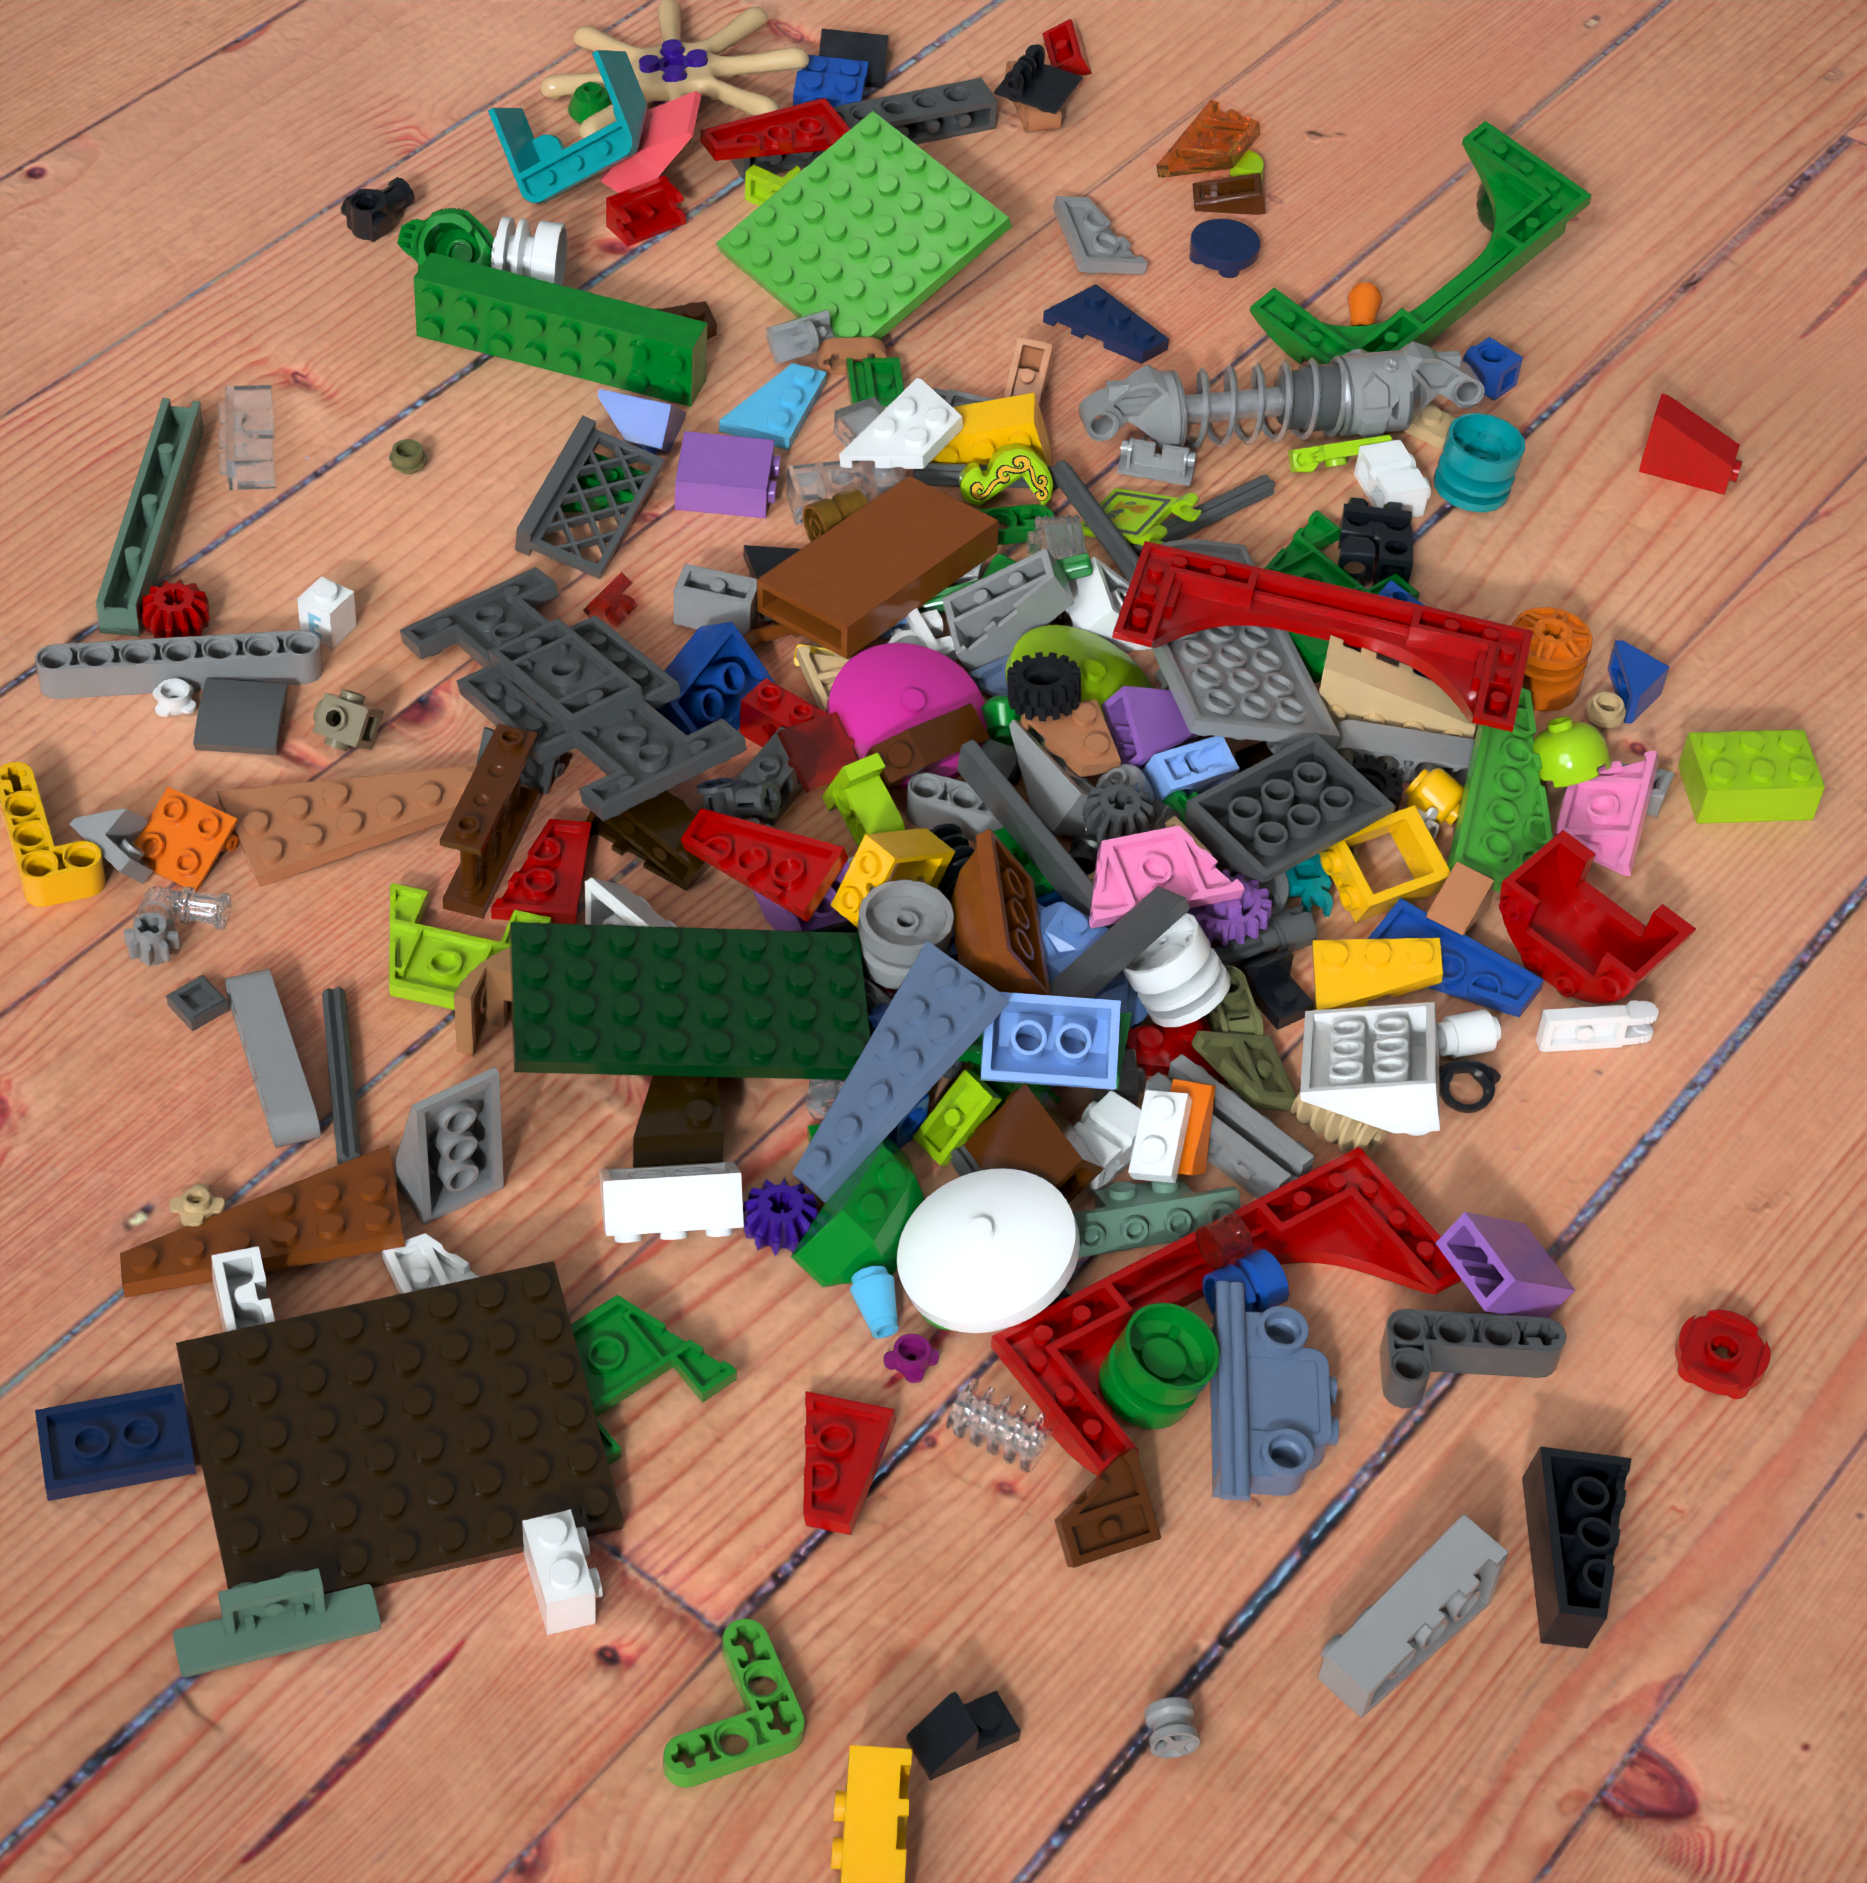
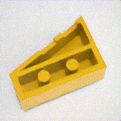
M1035 392L953 407L962 416L963 429L931 460L932 463L970 464L971 462H977L978 464L988 465L992 454L1000 447L1018 443L1031 447L1044 460L1046 466H1052V447Z
M850 1745L846 1789L835 1790L833 1822H843V1836L832 1838L831 1869L841 1870L840 1883H905L907 1817L909 1816L908 1787L912 1749Z

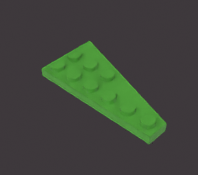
M1523 687L1512 732L1478 725L1447 864L1450 871H1452L1456 862H1459L1493 879V890L1499 893L1503 880L1553 839L1545 786L1540 785L1539 770L1542 768L1540 754L1533 753V735L1537 731L1531 692Z

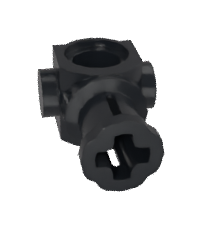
M399 177L391 180L388 183V187L382 191L378 189H359L348 196L341 206V213L347 217V228L352 230L355 237L375 242L390 231L396 211L401 208H407L414 203V192L409 184Z

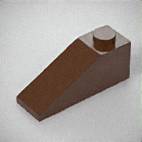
M972 703L911 727L872 746L864 758L879 753L886 766L881 772L880 777L889 791L909 781L914 775L927 772L959 756L961 745L971 740L981 745L989 741L990 737Z

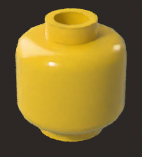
M1425 768L1405 791V794L1409 796L1407 808L1415 805L1417 809L1427 813L1429 808L1434 807L1438 810L1435 822L1439 826L1444 822L1452 826L1458 819L1464 786L1441 768H1435L1430 772Z

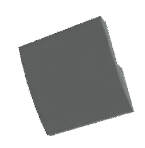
M206 678L193 741L195 750L278 755L281 724H284L288 684Z

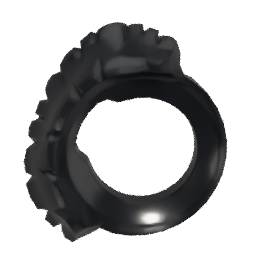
M1476 1060L1448 1062L1439 1066V1094L1445 1104L1453 1110L1462 1113H1474L1490 1104L1495 1093V1084L1499 1082L1501 1075L1490 1065ZM1454 1074H1471L1482 1087V1099L1474 1104H1463L1456 1101L1449 1091V1084Z

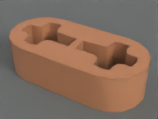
M872 337L826 339L820 343L817 350L819 368L829 375H847V358H852V362H863V358H867L870 353H873L872 358H887L885 345L881 340ZM831 354H837L836 359H830Z

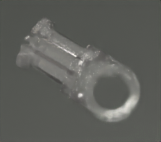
M154 886L145 892L138 908V916L157 912L166 920L173 918L175 923L187 925L190 921L211 924L214 925L215 929L224 930L229 920V917L225 915L230 914V911H227L226 908H231V895L224 892L219 895L196 892L194 887H184L182 892L169 890L168 888L163 889L162 887H158L155 890ZM150 905H155V906L162 907L163 909H165V910H167V911H165V913H162V910H160V909H159L158 911H156V910H155L156 907H154V906L151 907Z

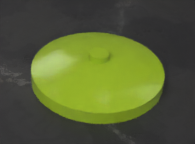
M1064 625L1041 626L1025 633L1011 651L1005 668L1007 682L1008 668L1013 667V662L1016 660L1023 662L1022 657L1029 654L1031 658H1036L1035 653L1043 652V657H1048L1049 653L1053 652L1057 653L1058 659L1062 655L1068 656L1069 662L1074 660L1077 663V667H1080L1081 702L1097 700L1103 717L1104 713L1101 705L1123 686L1152 688L1141 668L1120 648L1094 633Z

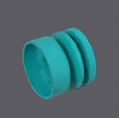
M1473 413L1465 414L1455 419L1449 427L1443 445V453L1439 458L1438 467L1433 477L1434 487L1439 495L1450 504L1466 511L1489 512L1504 506L1509 498L1511 487L1515 481V473L1520 466L1525 451L1523 436L1509 422L1493 415Z

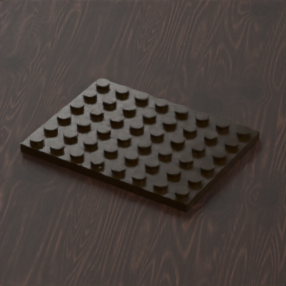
M554 1261L176 1343L228 1589L244 1582L258 1583L279 1578L291 1571H309L318 1568L324 1594L365 1584H370L372 1588L522 1553L524 1551L522 1521L570 1509L576 1528L584 1526L587 1537L623 1529L624 1521Z

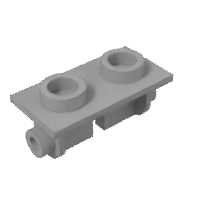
M1133 437L1130 438V441H1122L1117 473L1164 481L1171 484L1191 485L1196 452H1190L1189 447L1184 448L1164 444L1162 453L1155 452V442L1138 440Z

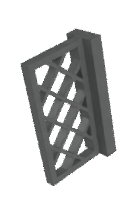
M582 415L517 527L515 550L528 556L534 550L601 579L661 472L665 459L597 430L596 421ZM599 444L613 450L616 458L598 462L594 451ZM641 462L650 466L651 469L648 474L633 477L628 464ZM621 467L625 479L607 484L602 471ZM595 473L600 486L582 490L578 483L579 477ZM630 488L634 497L633 501L616 505L612 492ZM605 495L610 508L591 512L586 499ZM579 501L584 514L565 519L562 512L563 505ZM614 516L618 525L617 530L600 534L595 521ZM588 523L594 536L575 541L570 528ZM563 530L568 543L554 546L543 540L548 533ZM598 545L602 556L596 564L582 558L579 550Z

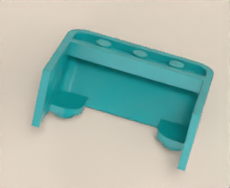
M596 50L592 53L613 104V112L617 121L567 148H564L562 141L554 135H541L534 138L523 108H491L488 110L519 190L527 201L531 203H545L625 161L637 152L647 114V103L626 51Z

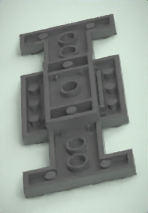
M537 567L400 629L403 644L421 660L426 657L435 656L443 649L457 644L484 668L457 680L460 694L494 725L497 726L499 723L538 733V740L530 757L539 765L555 760L560 755L577 748L607 774L579 789L582 803L603 822L612 817L619 816L624 811L648 799L655 798L660 793L682 782L689 781L696 775L718 764L725 763L732 757L747 750L745 737L724 719H720L694 733L685 735L656 711V709L663 707L666 703L681 697L679 683L596 615L569 627L559 618L549 622L534 608L540 607L544 602L558 596L556 583Z

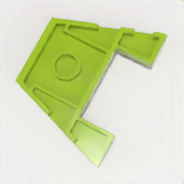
M391 883L389 916L390 996L455 1010L454 994L466 976L486 959L510 947L509 932L511 922L551 923V917L514 910L502 940L485 939L420 924L429 904V892L423 889Z

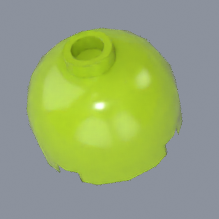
M1570 716L1558 717L1550 720L1547 723L1548 728L1542 730L1534 739L1533 753L1540 754L1542 768L1539 770L1541 786H1543L1542 780H1552L1554 788L1579 784L1599 776L1598 767L1605 765L1607 770L1611 768L1612 759L1604 736L1597 728L1586 722L1572 721Z

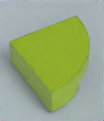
M1244 149L1230 164V176L1232 177L1261 173V180H1263V160L1257 153L1251 150Z

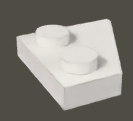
M426 1233L405 1240V1247L382 1251L383 1261L399 1294L479 1277L470 1271V1264L456 1254L445 1251L442 1244Z

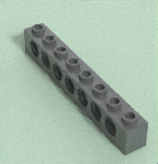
M977 78L833 108L850 129L874 111L918 145L995 129L997 99L983 79ZM824 151L732 159L731 161L742 179L745 180V172L752 165L775 174L792 170L796 166L800 168L807 167Z

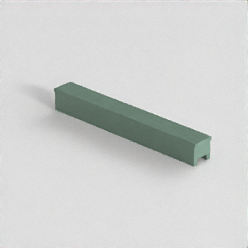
M162 398L96 600L100 633L140 636L143 627L142 597L149 594L150 586L156 585L204 431L200 401H193L191 408L171 406L169 398Z

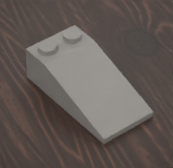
M495 1067L411 1105L395 1160L397 1188L423 1225L504 1188L500 1077Z

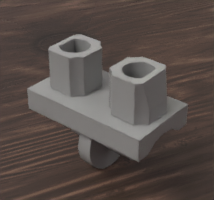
M828 310L766 328L768 344L775 363H782L815 353L822 341L835 338L831 330Z

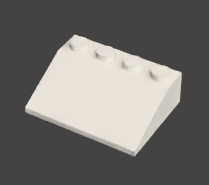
M1435 1002L1305 1011L1300 1086L1301 1101L1394 1134L1407 1133L1413 1136H1420L1430 1131H1440L1439 1043Z

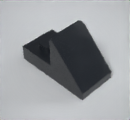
M1268 952L1234 966L1244 973L1256 1006H1258L1277 1030L1305 1018V1011H1313L1314 1008L1313 1001L1290 976L1294 958L1292 952Z
M997 1690L966 1704H963L955 1691L949 1694L907 1734L906 1740L929 1780H933L1019 1741L1021 1730Z

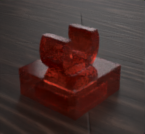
M621 572L583 611L589 617L594 615L599 617L605 611V616L609 623L617 627L626 618L619 611L618 607L627 615L637 607L632 597L622 594L632 582Z

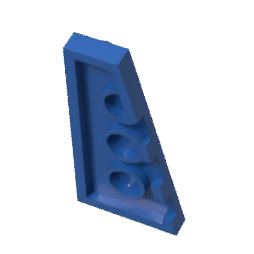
M1402 898L1398 900L1367 938H1440L1443 968L1442 983L1427 988L1520 1018L1542 990L1544 979L1465 934L1461 935L1427 918L1426 912Z

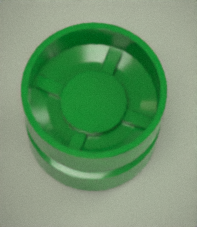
M1154 1303L1142 1307L1131 1317L1101 1363L1099 1385L1104 1399L1118 1416L1135 1426L1146 1429H1163L1176 1424L1185 1416L1217 1370L1219 1347L1216 1338L1208 1325L1199 1316L1182 1306L1171 1303Z

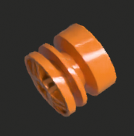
M1538 607L1520 613L1512 622V626L1533 631L1522 684L1523 688L1531 692L1533 710L1542 712L1558 711L1570 706L1579 695L1584 677V669L1587 667L1588 657L1592 649L1593 636L1589 627L1578 616L1563 609Z

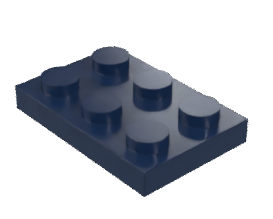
M182 1383L35 1410L48 1501L196 1473Z

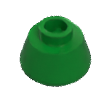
M586 82L576 88L568 105V113L575 122L581 125L585 119L610 106L612 102L604 87L595 82Z
M996 696L988 699L981 706V711L987 725L989 737L995 741L1014 745L1009 725L1013 719L1020 721L1021 716L1015 714V709L1011 710L1009 707L1008 696Z

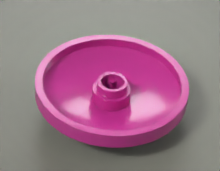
M889 643L877 645L858 653L838 672L827 700L826 713L830 714V735L837 749L849 764L863 759L872 746L911 727L972 703L987 731V725L981 711L984 700L977 685L968 673L947 656L930 648L915 644ZM959 756L925 773L957 779L961 776L957 771ZM909 781L895 788L908 790Z

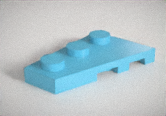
M792 363L719 420V431L739 437L775 440V447L789 450L826 385L827 372Z

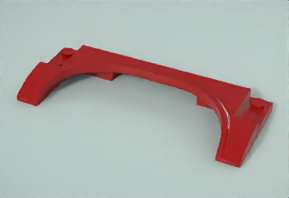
M1145 541L1112 638L1149 648H1157L1198 631L1224 626L1268 627L1330 641V636L1332 635L1344 640L1343 644L1357 648L1363 647L1380 653L1421 672L1452 699L1470 723L1512 732L1533 631Z
M1357 1147L1043 1309L1032 1318L993 1335L991 1348L1044 1413L1042 1425L1079 1464L1098 1476L1123 1450L1136 1448L1139 1456L1140 1451L1114 1420L1111 1406L1108 1405L1102 1395L1099 1385V1369L1103 1359L1131 1317L1142 1307L1154 1303H1171L1185 1307L1204 1297L1202 1281L1206 1274L1227 1264L1235 1265L1239 1258L1258 1249H1265L1270 1252L1280 1265L1320 1263L1340 1266L1432 1295L1442 1292L1462 1281V1279L1436 1245L1441 1236L1360 1147Z

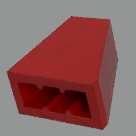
M1662 393L1653 418L1639 472L1725 495L1728 482H1737L1743 461L1736 459L1740 444L1670 395Z

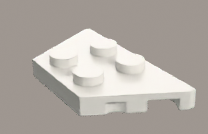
M916 378L839 454L840 467L852 468L854 461H875V468L903 467L905 469H924L963 429L962 416L922 379Z

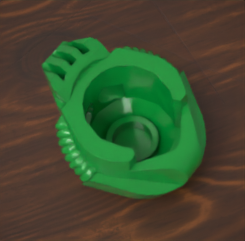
M445 208L432 212L431 216L424 221L413 219L401 225L397 244L418 263V270L431 252L491 267L494 238L488 229L467 210Z

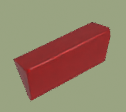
M1068 19L1042 33L1052 67L1076 75L1092 73L1081 34L1072 19Z

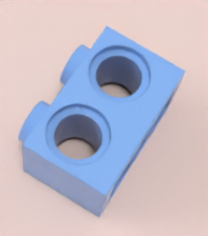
M1214 736L1154 754L1142 772L1153 788L1155 798L1162 802L1168 795L1178 790H1184L1188 797L1194 791L1201 794L1233 777L1240 768L1224 737Z

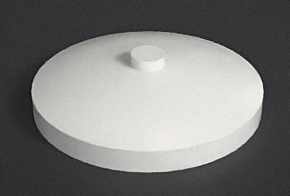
M1005 1168L969 1173L937 1189L913 1212L899 1240L897 1250L899 1277L915 1308L923 1316L939 1326L966 1333H986L1007 1329L1040 1313L1065 1288L1075 1270L1079 1257V1229L1067 1200L1055 1186L1045 1179L1026 1171Z

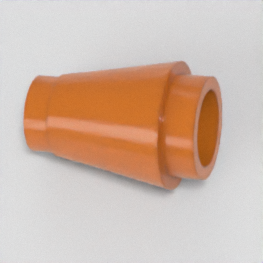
M1359 283L1349 292L1347 301L1351 326H1365L1375 323L1383 301L1382 295L1375 285Z

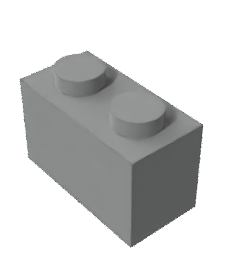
M684 564L674 588L673 624L698 629L700 626L733 622L742 636L754 630L760 614L757 611V579Z

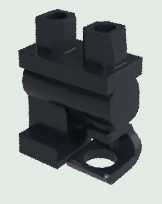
M1351 497L1348 504L1343 506L1339 527L1341 530L1338 540L1340 554L1337 565L1348 573L1344 569L1347 563L1352 561L1361 562L1366 567L1363 572L1348 574L1355 580L1370 581L1375 558L1373 586L1395 573L1409 584L1413 566L1412 511H1405L1402 503L1388 502L1384 504L1383 508L1370 507L1365 499Z

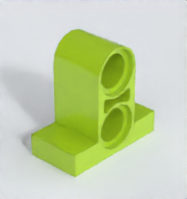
M879 753L843 766L822 795L828 811L835 808L838 809L858 848L865 834L905 830L902 817L880 777L881 772L886 766Z

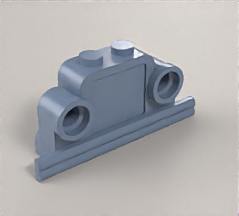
M1217 1281L1215 1285L1216 1311L1210 1328L1219 1347V1364L1215 1374L1210 1379L1212 1497H1220V1499L1249 1501L1250 1494L1291 1495L1301 1487L1305 1474L1322 1463L1328 1445H1337L1339 1420L1338 1417H1331V1404H1335L1337 1396L1336 1376H1329V1363L1323 1353L1313 1348H1303L1308 1337L1309 1327L1301 1313L1287 1306H1274L1263 1313L1246 1312L1244 1283Z

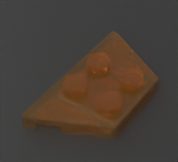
M1210 100L1156 165L1158 177L1164 178L1233 169L1259 137V122L1250 117H1244L1233 109L1225 113L1220 110L1219 102Z

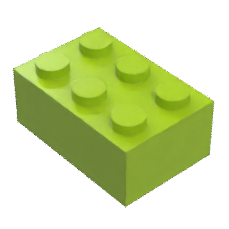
M1804 729L1688 732L1678 763L1680 775L1697 824L1813 820L1825 788Z

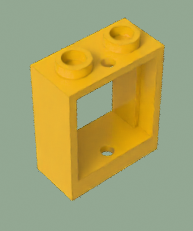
M1415 805L1391 813L1319 853L1323 870L1331 876L1339 891L1342 906L1350 912L1355 923L1390 911L1400 898L1412 903L1439 893L1451 873ZM1390 833L1414 880L1373 894L1349 847Z
M927 828L865 834L830 906L858 928V914L863 898L870 892L872 884L875 888L888 881L896 863L899 864L890 881L907 879L920 882V878L923 877L926 884L937 889L955 851Z

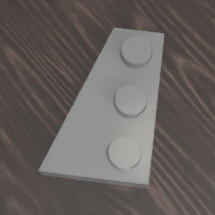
M1056 196L1053 209L1079 272L1089 274L1145 275L1148 262L1142 256L1135 257L1129 250L1131 244L1125 237H1117L1111 231V222L1088 197Z

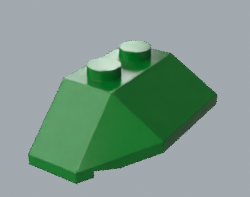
M888 1136L824 1204L791 1255V1258L822 1287L853 1284L852 1276L857 1271L870 1266H883L890 1275H893L897 1269V1250L901 1234L907 1221L925 1200L910 1158Z

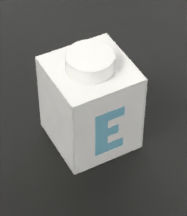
M321 576L297 598L300 630L315 633L319 637L320 643L331 649L339 644L357 626L354 591Z

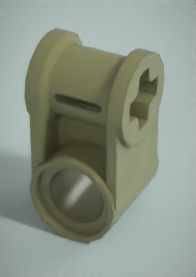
M1224 965L1231 976L1230 988L1224 999L1210 1013L1206 1014L1211 1026V1032L1264 1036L1261 1012L1258 1006L1255 1005L1246 976L1237 967Z

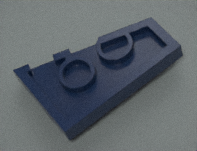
M1097 284L1050 307L1043 314V323L1053 327L1057 323L1071 328L1072 335L1081 339L1086 335L1103 341L1105 349L1141 364L1168 350L1169 338Z

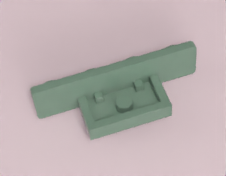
M1177 1177L1176 1183L1152 1181L1133 1184L1130 1182H1116L1109 1185L1108 1189L1095 1190L1096 1209L1073 1212L1080 1236L1079 1257L1175 1242L1239 1209L1240 1192L1236 1187H1227L1193 1193L1181 1177Z
M318 1568L309 1571H291L279 1578L258 1583L244 1582L233 1586L231 1589L220 1591L218 1596L222 1619L174 1630L172 1634L181 1676L190 1677L377 1632L381 1629V1620L370 1584L324 1594Z

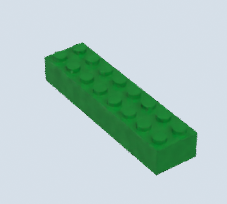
M433 252L429 254L414 276L416 333L419 337L689 407L693 405L706 382L707 322Z

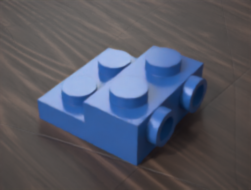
M808 55L810 58L809 64L802 70L797 71L793 106L826 98L832 107L864 100L869 66L867 61Z

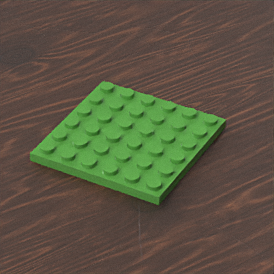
M872 111L716 242L720 253L798 318L828 310L830 326L835 338L872 337L880 340L1009 230L1012 225L1008 216Z

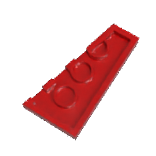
M826 98L702 129L700 130V142L715 161L825 151L851 129Z
M703 808L699 810L680 839L684 849L806 922L810 920L848 860L845 847Z

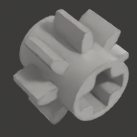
M157 912L145 913L139 917H134V929H124L125 943L129 949L130 959L139 958L147 966L159 965L165 961L169 962L170 949L180 948L179 933L176 932L174 919L166 920Z

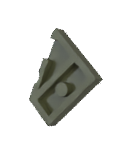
M1197 1031L1191 1042L1193 1048L1252 1108L1291 1111L1292 1104L1297 1096L1271 1036Z

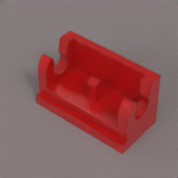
M663 175L607 197L606 227L629 247L686 224L685 213L676 205V203L683 202L684 198L680 191L669 182V178Z

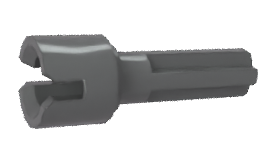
M1298 905L1271 915L1268 919V928L1266 930L1259 929V937L1257 939L1246 935L1242 945L1233 939L1228 942L1227 946L1219 944L1211 948L1215 950L1223 965H1234L1273 950L1277 952H1295L1311 946L1313 940H1317L1318 935L1310 912H1302L1304 909L1303 905Z

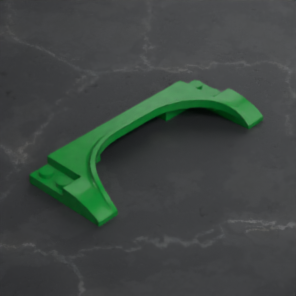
M1484 121L1463 138L1462 145L1488 194L1494 217V231L1484 251L1466 269L1414 310L1407 312L1401 308L1388 320L1378 324L1338 326L1322 323L1276 288L1270 290L1251 305L1250 313L1267 335L1300 365L1311 358L1316 360L1318 365L1330 364L1333 357L1345 355L1356 349H1363L1368 353L1400 350L1412 341L1427 346L1564 234L1566 224L1590 205L1592 195L1493 125Z

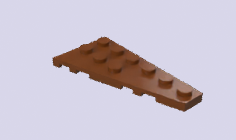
M387 1145L208 1217L199 1226H186L120 1253L121 1278L125 1298L213 1282L211 1255L257 1246L260 1249L264 1272L405 1247L390 1146Z

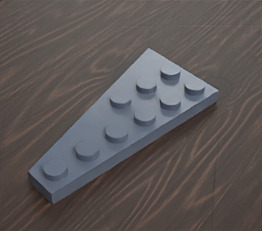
M926 941L792 1174L826 1203L1007 1007L1009 1002L1006 998L929 941Z

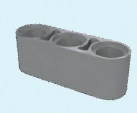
M925 772L916 774L909 780L906 817L913 825L931 830L935 826L945 823L955 824L961 828L962 835L966 836L967 840L976 842V835L988 829L994 831L1003 828L1002 824L967 782Z

